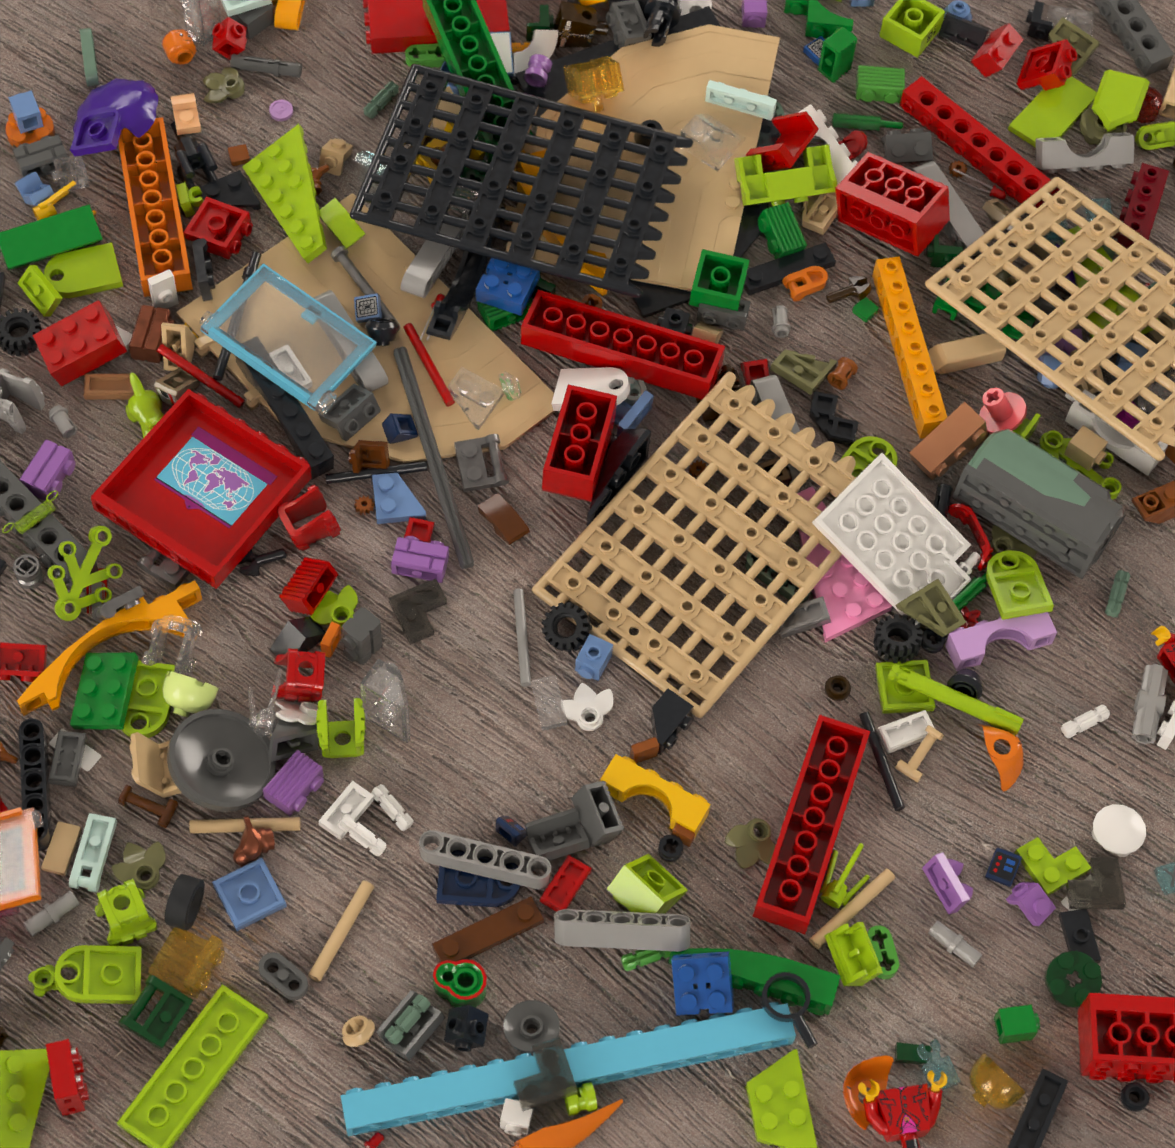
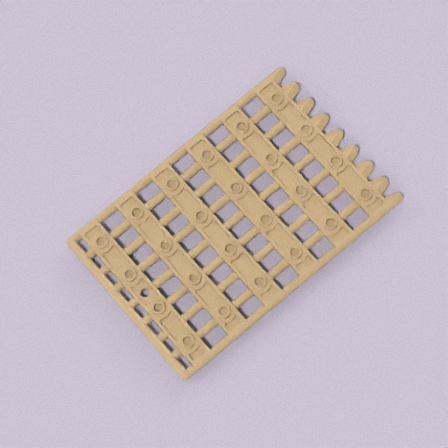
M1054 177L925 282V286L1155 460L1162 461L1165 458V453L1157 444L1161 441L1175 447V383L1163 375L1170 368L1175 370V329L1172 331L1156 319L1165 312L1175 320V307L1172 306L1175 303V259L1060 177ZM1056 188L1060 189V191H1058L1053 196L1049 194ZM1041 200L1045 202L1039 208L1034 207ZM1080 206H1084L1097 217L1088 222L1074 211ZM1023 214H1029L1023 221L1019 220ZM1067 218L1079 226L1081 230L1073 235L1059 224ZM1010 225L1013 227V229H1011L1006 234L1002 232ZM1052 231L1066 242L1058 248L1046 240L1044 236ZM1120 232L1132 240L1134 244L1126 249L1112 239V237ZM994 238L998 240L990 247L986 245ZM1014 243V244H1016L1017 246H1016V247H1010L1008 244ZM1037 244L1050 255L1042 261L1029 252L1028 249ZM1103 244L1119 255L1112 262L1096 251ZM978 251L982 253L974 260L970 258ZM1020 256L1035 268L1026 274L1013 265L1012 262ZM1090 258L1101 266L1103 270L1095 275L1082 266L1081 263L1085 259ZM1157 258L1170 267L1172 271L1164 276L1149 264ZM962 264L966 266L958 273L954 271ZM1005 270L1019 281L1012 287H1009L997 278L996 275ZM1072 270L1088 281L1081 288L1065 278ZM1143 272L1157 283L1151 289H1148L1134 279V277ZM946 277L950 279L942 286L938 284ZM986 283H989L1002 293L995 301L979 290ZM1058 284L1072 294V296L1063 301L1050 292L1049 289ZM1127 285L1140 294L1141 297L1132 302L1118 292V290ZM972 296L985 305L986 308L977 314L963 302ZM1040 297L1056 308L1049 315L1033 304ZM1111 298L1126 310L1117 316L1102 304ZM1025 310L1040 322L1031 328L1018 319L1017 316ZM1095 311L1110 323L1104 329H1101L1088 320L1087 317ZM1008 323L1024 335L1017 342L1000 331ZM1077 325H1080L1094 337L1085 343L1070 331ZM1150 326L1165 338L1156 344L1143 335L1141 331ZM1062 338L1078 349L1071 357L1055 346ZM1133 339L1146 348L1148 352L1140 358L1125 347V345ZM1047 352L1062 364L1057 369L1052 370L1038 358ZM1115 353H1118L1133 365L1128 370L1123 371L1109 359ZM1101 366L1117 379L1110 385H1107L1092 373ZM1084 380L1101 392L1093 400L1076 388ZM1155 381L1172 393L1165 401L1148 389ZM1139 395L1156 407L1149 415L1131 403ZM1123 409L1140 421L1133 429L1115 417Z
M727 372L532 588V592L551 607L553 605L557 607L559 606L558 603L562 602L565 604L569 600L574 605L583 609L587 616L589 615L600 623L597 628L592 625V630L589 631V634L613 644L612 653L661 691L665 692L667 689H670L693 705L692 714L697 718H702L842 555L812 522L822 512L816 507L828 493L837 497L856 478L852 475L856 465L853 456H846L834 463L832 461L835 452L833 442H825L813 448L811 445L815 438V431L812 427L804 428L796 434L792 433L791 430L795 423L793 413L784 414L776 420L771 418L775 409L773 399H766L755 406L751 404L755 395L754 386L746 385L734 392L732 387L736 377L733 372ZM710 407L719 413L720 416L709 429H706L697 420ZM730 421L740 430L727 444L716 435ZM749 435L758 441L760 445L747 458L736 449ZM679 442L689 451L677 464H674L665 455ZM770 450L781 458L766 472L756 463ZM699 456L709 465L695 479L684 470ZM790 464L800 471V474L787 487L776 478L782 472V469ZM718 470L729 479L717 493H714L705 484ZM647 477L657 486L643 500L633 491ZM810 478L821 487L807 501L796 492ZM739 485L749 494L735 508L724 499ZM665 492H668L677 501L663 515L653 505ZM758 499L768 506L769 509L756 523L746 516L745 513ZM687 506L697 516L683 529L674 523L673 520ZM613 513H616L625 522L610 536L600 527ZM779 514L790 523L776 538L765 528ZM707 521L716 527L717 530L703 544L692 535ZM634 527L643 533L645 537L631 551L620 542ZM797 529H800L810 538L796 552L785 543ZM727 535L738 544L723 559L713 549ZM655 542L665 552L651 566L640 557ZM819 543L829 550L830 554L816 567L805 558ZM582 548L593 558L578 573L568 563ZM747 550L757 557L758 560L744 574L734 567L733 564ZM675 557L686 566L671 581L660 572ZM602 563L613 573L598 588L588 580V577ZM768 565L779 574L764 589L753 580ZM695 572L706 581L691 596L681 586ZM622 578L633 588L618 603L608 595V592ZM786 580L799 588L787 604L774 596ZM548 585L560 593L557 598L545 590ZM713 587H716L726 596L712 611L703 605L701 601ZM642 593L653 603L638 618L628 608ZM736 602L747 611L732 626L721 617ZM662 608L673 616V619L658 633L648 623ZM756 617L765 623L767 627L753 642L742 631ZM566 618L574 625H576V622L573 618ZM683 624L694 633L681 648H678L668 639ZM636 628L639 633L633 636L629 633V630ZM608 630L620 639L618 643H615L605 635ZM703 639L712 645L714 649L700 664L690 657L689 654ZM630 646L641 655L635 658L625 649ZM724 654L735 664L720 679L709 670ZM649 661L661 669L658 674L646 666ZM671 677L682 686L678 690L666 680ZM691 692L702 700V703L697 705L687 695Z

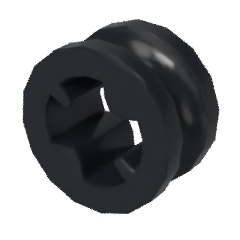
M928 628L923 633L921 647L928 653H938L945 644L946 636L941 637ZM930 636L935 637L936 644H932L931 640H929Z
M672 834L662 837L658 848L661 859L667 862H675L681 857L683 851L682 840ZM668 843H672V847L674 845L677 846L675 853H669L670 850L665 851Z

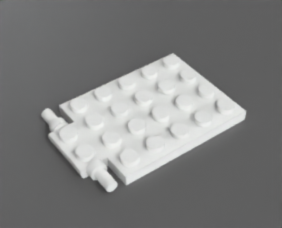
M883 453L879 454L812 522L901 615L905 613L897 609L895 605L936 579L940 580L953 600L971 581L969 577L972 573L971 569L981 560V556L977 552H973L964 562L959 564L955 562L971 544Z

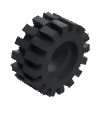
M14 308V313H10L8 310L5 312L6 317L1 315L0 346L4 352L7 350L9 355L15 352L16 356H21V352H24L25 356L29 355L28 350L30 349L32 352H35L37 344L33 335L42 330L37 315L35 316L32 311L27 313V309L22 308L21 312L18 311V308ZM19 327L29 330L27 334L21 337L10 336V332Z
M563 602L558 603L559 606L557 607L553 605L550 613H545L546 620H542V625H544L542 633L546 636L544 638L558 650H565L566 652H571L573 649L575 651L579 650V646L584 645L585 640L589 636V631L592 630L590 617L579 606L569 602L567 604ZM563 618H573L576 622L575 632L569 637L561 636L558 632L559 622Z
M894 614L893 619L890 615L886 616L885 620L882 618L876 626L873 642L875 651L878 650L877 654L880 657L885 655L884 660L886 661L892 658V663H897L898 659H901V663H906L907 658L911 661L914 659V656L917 657L921 647L923 632L920 630L921 626L919 623L915 625L916 620L911 618L908 621V616L903 615V619L899 618V614ZM894 635L901 636L907 641L896 642L889 637Z

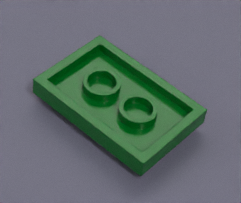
M135 652L86 653L70 726L73 729H124L139 659Z

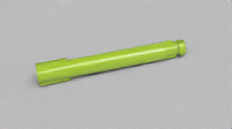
M898 664L892 665L888 677L890 680L893 681L895 679L897 683L983 720L996 728L1008 731L1013 735H1017L1024 718L1001 708L991 706L904 667L901 669Z

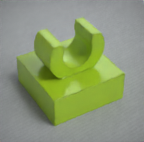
M185 182L177 184L179 202L185 216L195 215L194 206L200 207L203 203L202 196L195 198L202 194L200 187L195 186L189 190Z

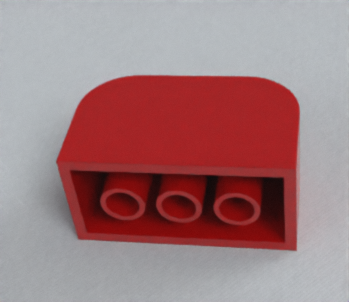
M568 384L543 468L542 491L592 502L613 432L617 395Z

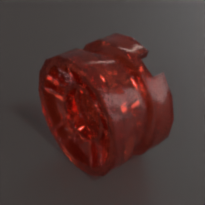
M1148 87L1136 120L1137 122L1149 123L1157 118L1163 98L1155 88Z

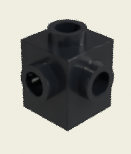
M667 307L664 316H659L657 326L691 335L693 324L689 323L690 313L684 312L681 309Z
M471 1005L449 1008L444 1041L454 1045L455 1049L461 1052H471L472 1048L484 1047L489 1014Z

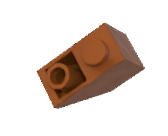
M1175 480L1132 498L1131 501L1144 521L1161 524L1175 518Z

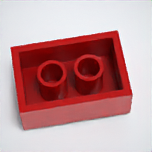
M100 300L33 335L49 373L61 387L128 352L110 313Z

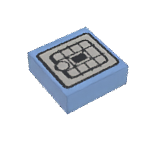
M378 293L354 297L355 316L358 323L382 318L381 300Z

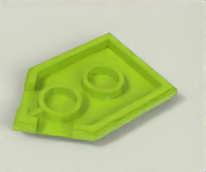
M1110 69L1104 71L1092 110L1095 115L1099 116L1107 132L1115 130L1119 125L1129 124L1137 120L1150 84L1146 78Z

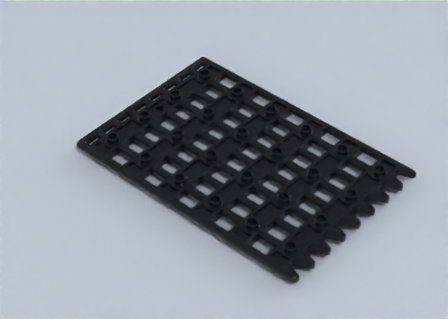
M412 64L350 211V217L353 220L634 298H640L643 295V290L629 281L630 279H647L650 272L636 263V261L653 260L656 257V252L644 245L643 241H659L662 239V232L649 225V223L666 222L669 218V214L655 205L656 203H673L675 201V195L664 189L662 185H677L681 183V176L668 169V167L686 166L687 157L675 151V148H691L694 142L688 137L420 64ZM418 74L424 75L420 84L414 83ZM448 82L468 87L466 97L446 92L445 89ZM410 92L416 93L413 102L407 101ZM493 95L515 100L512 108L509 109L490 104ZM441 100L461 105L459 114L439 110L438 107ZM539 107L559 112L560 115L557 122L536 116ZM403 110L409 111L405 120L399 119ZM486 113L508 118L505 127L483 122ZM436 118L454 123L452 132L431 128L433 119ZM584 120L606 125L604 133L600 134L582 129ZM532 125L553 130L551 139L529 134ZM395 128L401 129L398 139L392 137ZM479 131L501 136L498 145L476 140ZM630 132L651 137L650 146L627 141ZM426 136L446 141L447 144L444 151L423 146ZM582 138L600 143L597 152L575 147L577 139ZM525 143L547 149L544 158L523 153ZM406 144H410L413 147L411 149H406L404 146ZM388 146L394 147L390 157L385 156ZM472 149L493 154L491 163L488 164L470 159L469 156ZM626 150L646 156L643 165L622 160L623 151ZM423 155L440 160L437 169L415 164L418 156ZM571 156L593 161L590 171L568 165ZM518 161L540 167L537 177L515 171ZM380 164L386 166L383 175L377 174ZM465 167L485 172L484 181L479 182L462 177ZM617 168L639 174L637 183L614 178ZM411 173L432 178L430 187L426 188L408 183ZM564 174L586 180L584 188L579 189L561 184ZM511 180L532 185L530 195L508 190ZM373 183L379 184L375 194L369 193ZM461 186L479 191L476 201L455 196L457 187ZM614 187L632 192L630 202L609 197L610 188ZM408 192L425 197L422 207L401 202L403 193ZM561 193L579 198L577 208L556 203L557 194ZM504 199L526 204L523 214L502 209L501 206ZM365 202L371 203L367 213L361 212ZM450 205L472 210L469 220L448 215L447 212ZM604 205L627 211L624 220L621 221L601 215ZM396 210L418 216L414 226L393 221ZM551 211L573 217L570 227L549 222L548 218ZM497 217L519 223L516 233L495 228L494 225ZM443 223L465 229L462 238L458 239L440 234ZM597 225L620 230L617 240L594 234ZM544 230L566 236L563 246L542 241L541 237ZM490 236L512 242L509 251L505 252L487 247ZM590 244L613 249L610 259L589 254ZM537 249L559 255L556 265L534 260ZM584 262L606 268L604 277L599 278L581 273Z

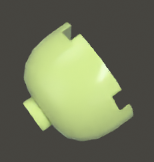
M168 671L162 690L166 703L174 707L173 713L188 718L190 713L195 714L207 710L215 700L219 688L206 682L203 684L195 678Z

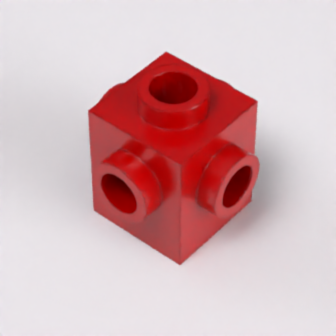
M230 17L217 23L212 31V50L231 60L232 54L238 55L245 50L247 27Z

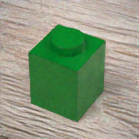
M1032 1004L998 1009L994 1016L1000 1044L1033 1040L1040 1029L1039 1016L1033 1012Z

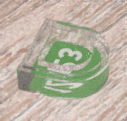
M508 372L499 374L501 387L507 399L513 401L520 398L521 389L518 379Z

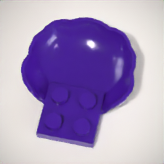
M116 78L103 86L93 89L77 110V119L73 126L74 138L70 148L71 153L76 157L116 150L123 128H127L136 137H141L145 134L156 119L159 97L153 86L143 80Z

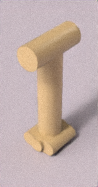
M930 725L925 729L928 734L908 764L900 759L895 769L917 783L923 776L917 768L936 739L942 740L944 737L941 732Z

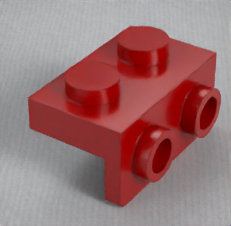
M0 642V680H10L11 675L21 676V681L33 682L46 669L47 645Z

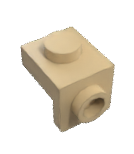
M330 139L321 148L318 168L328 164L330 170L327 173L340 176L343 171L344 161L352 154L353 145L347 144L342 139Z

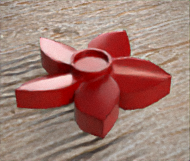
M965 606L960 613L966 623L960 627H964V629L973 627L978 623L977 619H979L981 611L972 610L969 612V609Z

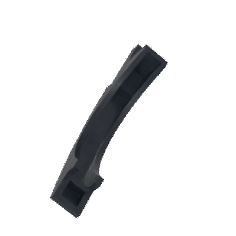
M497 217L494 227L500 229L504 219ZM490 236L487 247L493 248L496 240L495 237ZM464 250L458 271L447 295L441 302L436 301L434 305V313L426 334L451 340L476 293V287L486 270L490 257Z

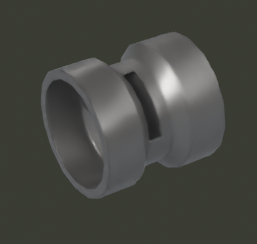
M25 554L15 560L13 569L18 584L25 589L37 588L43 581V573L38 559L33 555Z

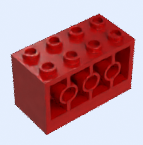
M870 152L864 155L835 188L839 222L917 257L950 220L949 186Z
M1089 993L1077 1010L1081 1076H1089L1092 1080H1104L1107 1077H1115L1118 1081L1122 1082L1146 1079L1147 1083H1161L1163 1080L1174 1081L1175 1084V997Z

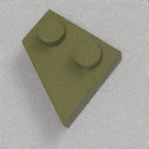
M785 349L773 361L770 370L811 395L827 378L828 374L835 369L837 361L830 359L829 363L815 360L814 355L799 354Z
M936 579L895 605L897 609L941 637L946 636L966 623L939 579Z

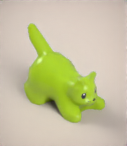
M132 372L130 373V383L134 395L128 400L125 411L130 421L133 423L139 422L144 438L164 416L162 413V402L154 391L145 390L137 375Z

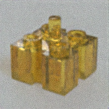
M609 56L563 67L568 94L582 104L593 102L595 112L604 110L602 95H604V98H613L618 96V92L624 91L619 62L612 60Z

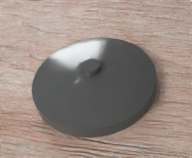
M224 709L203 710L186 718L175 730L167 749L169 773L177 788L197 805L221 812L238 811L256 803L263 796L265 786L274 777L276 761L270 762L268 759L270 740L264 731L249 718Z

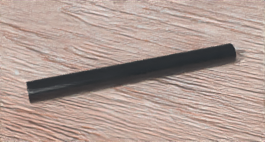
M420 461L390 465L387 469L368 468L362 469L359 473L346 471L325 474L326 483L333 484L370 479L372 475L407 474L427 471V462Z
M863 712L859 717L864 729L870 731L868 741L894 810L900 811L905 808L870 713Z

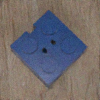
M491 258L487 265V275H482L476 287V301L522 316L540 279V271Z
M729 952L673 955L671 962L676 1016L700 1014L701 1009H709V1014L733 1012L734 999ZM694 984H698V989H694Z

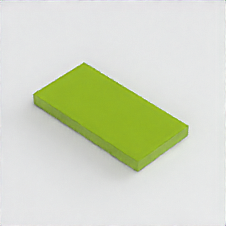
M1071 76L1066 79L1064 86L1046 91L1042 89L1010 123L1008 130L1035 148L1036 138H1061L1082 116V113L1093 104L1097 92Z

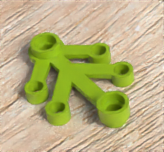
M1054 430L1048 431L1041 436L1039 441L1041 449L1057 459L1060 456L1073 469L1104 488L1112 490L1110 492L1111 499L1118 497L1122 488L1119 480L1113 477L1104 479L1092 468L1088 471L1064 455L1072 438H1063L1061 433ZM1106 452L1107 455L1105 457L1109 462L1102 461L1099 465L1102 469H1109L1113 464L1114 457L1109 452Z
M97 525L90 529L88 538L91 545L80 568L75 557L76 545L70 541L60 543L58 551L64 557L73 582L69 593L63 580L65 577L64 568L59 565H52L47 571V575L53 581L58 595V600L54 607L55 613L64 621L76 619L80 615L81 608L97 602L106 603L112 598V592L107 587H98L94 593L79 598L83 588L108 578L118 579L123 574L121 565L117 563H110L106 568L90 574L102 546L108 545L112 538L111 531L105 526ZM101 531L105 533L103 541L98 539V534ZM66 544L71 546L69 554H66L63 550ZM113 566L118 570L115 576H112L110 573V569ZM55 568L60 570V575L57 578H54L52 575ZM105 590L107 596L102 600L99 597V593ZM71 603L73 609L71 612L67 613L65 611L66 604Z

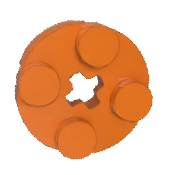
M38 107L44 127L34 129L32 133H20L13 113L9 114L6 124V135L13 147L14 145L18 147L23 143L30 144L40 141L45 136L55 135L53 121L43 108Z

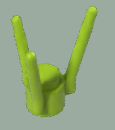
M860 843L854 851L839 880L834 879L831 882L838 856V851H833L824 884L819 891L822 893V901L827 905L837 909L841 905L846 906L851 897L869 880L870 876L868 874L865 875L847 893L848 887L844 882L864 847L863 843Z

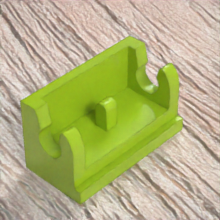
M857 922L851 927L847 923L824 935L838 973L841 975L840 978L843 986H862L883 973L863 922Z

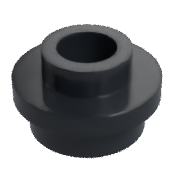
M1129 1083L1122 1089L1120 1100L1126 1109L1139 1112L1148 1105L1149 1094L1142 1085ZM1130 1094H1135L1138 1097V1102H1133L1130 1099Z

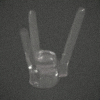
M282 668L277 669L268 708L261 709L257 714L253 686H248L249 726L254 727V732L260 736H271L279 721L273 710L281 681Z

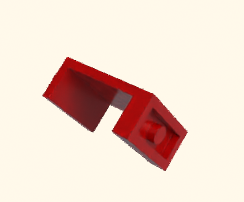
M807 111L773 117L771 121L781 136L774 145L750 149L746 157L761 154L763 172L791 168L819 130Z

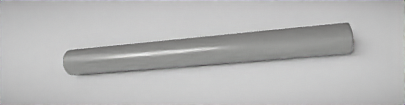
M518 588L513 590L520 683L522 687H528L531 685L524 590Z

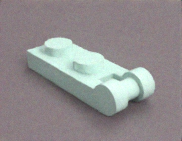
M89 813L70 875L69 888L78 889L79 887L88 888L90 892H98L101 875L117 825L116 818ZM83 869L92 871L90 877L82 876Z

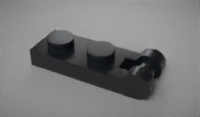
M200 238L193 241L192 247L199 289L203 301L213 299L212 289H216L212 274V258L210 253L207 252V241Z

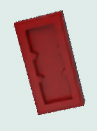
M568 855L540 897V902L556 912L568 909L592 872V868Z

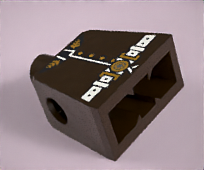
M561 1L554 28L552 29L558 30L555 48L590 47L595 35L607 36V22L597 21L596 9L593 7Z

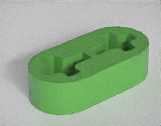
M438 43L415 44L409 46L405 51V61L409 67L412 64H420L435 68L441 67L445 62Z
M877 925L868 931L870 941L879 964L881 965L883 961L882 956L885 957L887 964H892L889 971H886L885 967H881L883 973L878 975V977L890 979L897 973L899 959L890 931L884 926ZM875 934H878L880 938H885L882 942V949H880L877 941H872Z

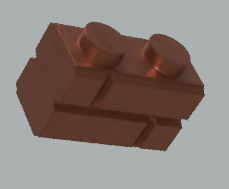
M148 305L141 306L129 344L131 358L159 364L162 355L157 352V349L162 344L161 324L163 322L175 324L169 309L155 308Z

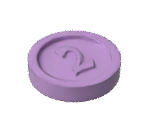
M276 100L269 107L270 116L276 121H286L293 115V107L286 100Z

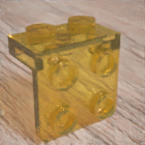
M174 927L151 964L149 974L197 999L201 990H205L209 984L211 973L215 966H219L224 958L225 950L222 939L211 935L207 941L187 930Z

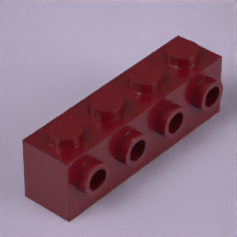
M1142 163L1139 172L1135 170L1133 172L1130 184L1134 185L1133 189L1129 188L1124 202L1128 203V206H1123L1119 220L1149 240L1169 171ZM1120 232L1113 236V238L1117 239L1116 242L1126 249L1134 244L1132 240Z

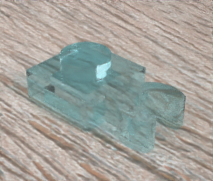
M934 1039L930 1043L933 1052H928L924 1044H920L917 1047V1052L920 1058L927 1062L921 1069L929 1087L932 1084L928 1081L927 1074L931 1070L934 1072L933 1081H938L941 1078V1071L946 1074L947 1083L941 1088L942 1090L958 1085L961 1081L949 1055L941 1058L939 1054L941 1045L938 1040Z

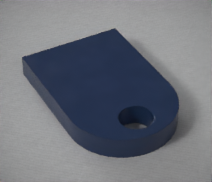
M455 850L451 854L456 857H461L465 854V852L462 850ZM483 856L478 859L481 863H489L490 861H492V859L487 856ZM507 863L505 865L509 870L519 867L515 863ZM439 866L436 903L500 907L508 904L517 896L521 885L504 886L496 879Z

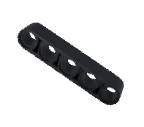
M29 718L19 726L21 798L24 814L29 813L34 807H43L36 813L37 832H44L38 838V851L40 852L49 847L52 839L50 783L48 781V741L43 724L35 718ZM32 732H39L38 735L33 738L28 737V735ZM32 757H40L36 762H28ZM35 781L41 782V784L35 788L29 787Z

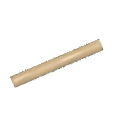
M300 817L249 818L257 830L262 827L264 829L271 828L272 831H300L301 829ZM243 818L190 820L189 827L190 833L244 832L245 823Z
M885 869L820 928L809 939L810 943L816 949L821 948L827 942L824 935L847 924L895 879L894 874L889 869Z
M363 880L308 974L312 980L320 982L374 889L370 882Z

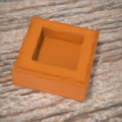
M331 621L320 643L321 652H325V656L328 658L332 657L342 638L339 624Z

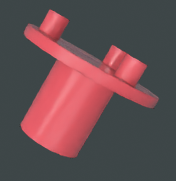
M991 388L984 393L982 398L984 405L980 410L979 416L986 421L988 433L992 434L993 432L1005 429L1013 431L1026 418L1027 405L1024 399L1017 393H1004L1000 388Z

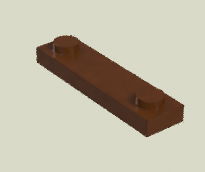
M532 896L432 943V948L439 962L445 960L455 962L463 959L468 960L543 924L544 918Z

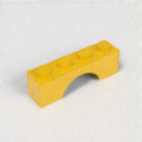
M615 754L600 781L606 782L605 786L608 787L607 791L610 792V796L620 802H624L635 795H650L660 800L669 812V828L672 830L676 823L693 831L696 837L709 814L711 804L707 803L704 797L698 794H690L680 784L673 781L668 782L660 778L657 772L651 769L645 770L636 765V762L627 756L621 757Z

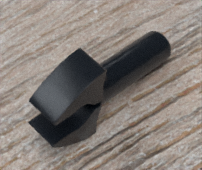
M251 548L239 562V564L251 562V565L240 567V573L248 576H260V566L286 558V550L281 548L257 555L252 552Z

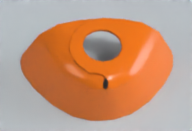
M978 724L983 728L988 753L1000 774L1001 790L1003 792L1007 791L1016 782L1023 767L1022 743L1018 737L1008 731L985 724ZM1003 739L1009 742L1010 752L1005 755L998 754L994 749V743L997 740Z
M877 1056L864 1060L855 1065L845 1078L843 1085L845 1104L854 1121L863 1130L867 1129L869 1123L866 1121L864 1104L858 1098V1085L862 1082L866 1085V1088H871L870 1079L879 1084L880 1090H886L889 1072L894 1061L891 1056Z

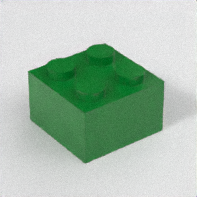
M702 249L689 305L699 307V304L703 303L738 311L750 260Z

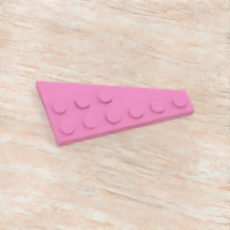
M812 486L797 494L809 501L816 491ZM821 501V503L816 508L823 511L826 508V506L823 503V501ZM798 529L802 547L810 537ZM818 543L805 559L818 567L830 554V551ZM843 554L812 589L815 599L823 596L831 619V623L822 625L825 643L892 609V605Z

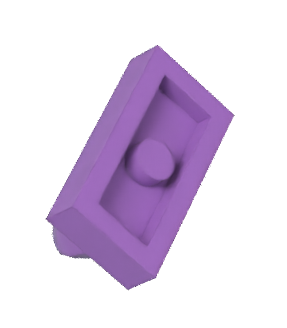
M942 852L934 855L922 869L947 913L950 915L960 910L971 899L973 888L961 883L957 877L961 873L964 864L953 859H947Z

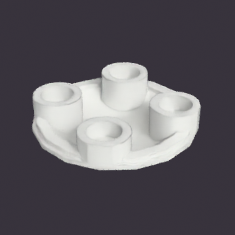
M1112 804L1103 807L1096 814L1093 821L1092 837L1105 850L1120 857H1126L1143 845L1146 837V825L1142 817L1134 809L1125 805Z

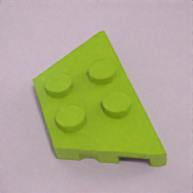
M794 1049L746 1083L757 1142L769 1146L776 1145L779 1148H817L798 1050Z

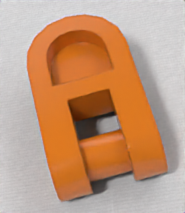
M810 266L785 276L782 279V283L786 289L790 290L792 300L797 302L809 294L822 290L827 284L828 274L820 266ZM803 282L804 285L798 286L797 283Z

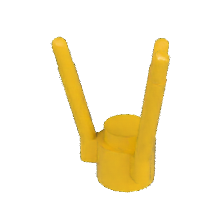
M71 181L47 200L33 207L32 211L36 219L41 220L57 215L53 205L69 194L68 190L76 182ZM92 210L93 215H96L97 212Z

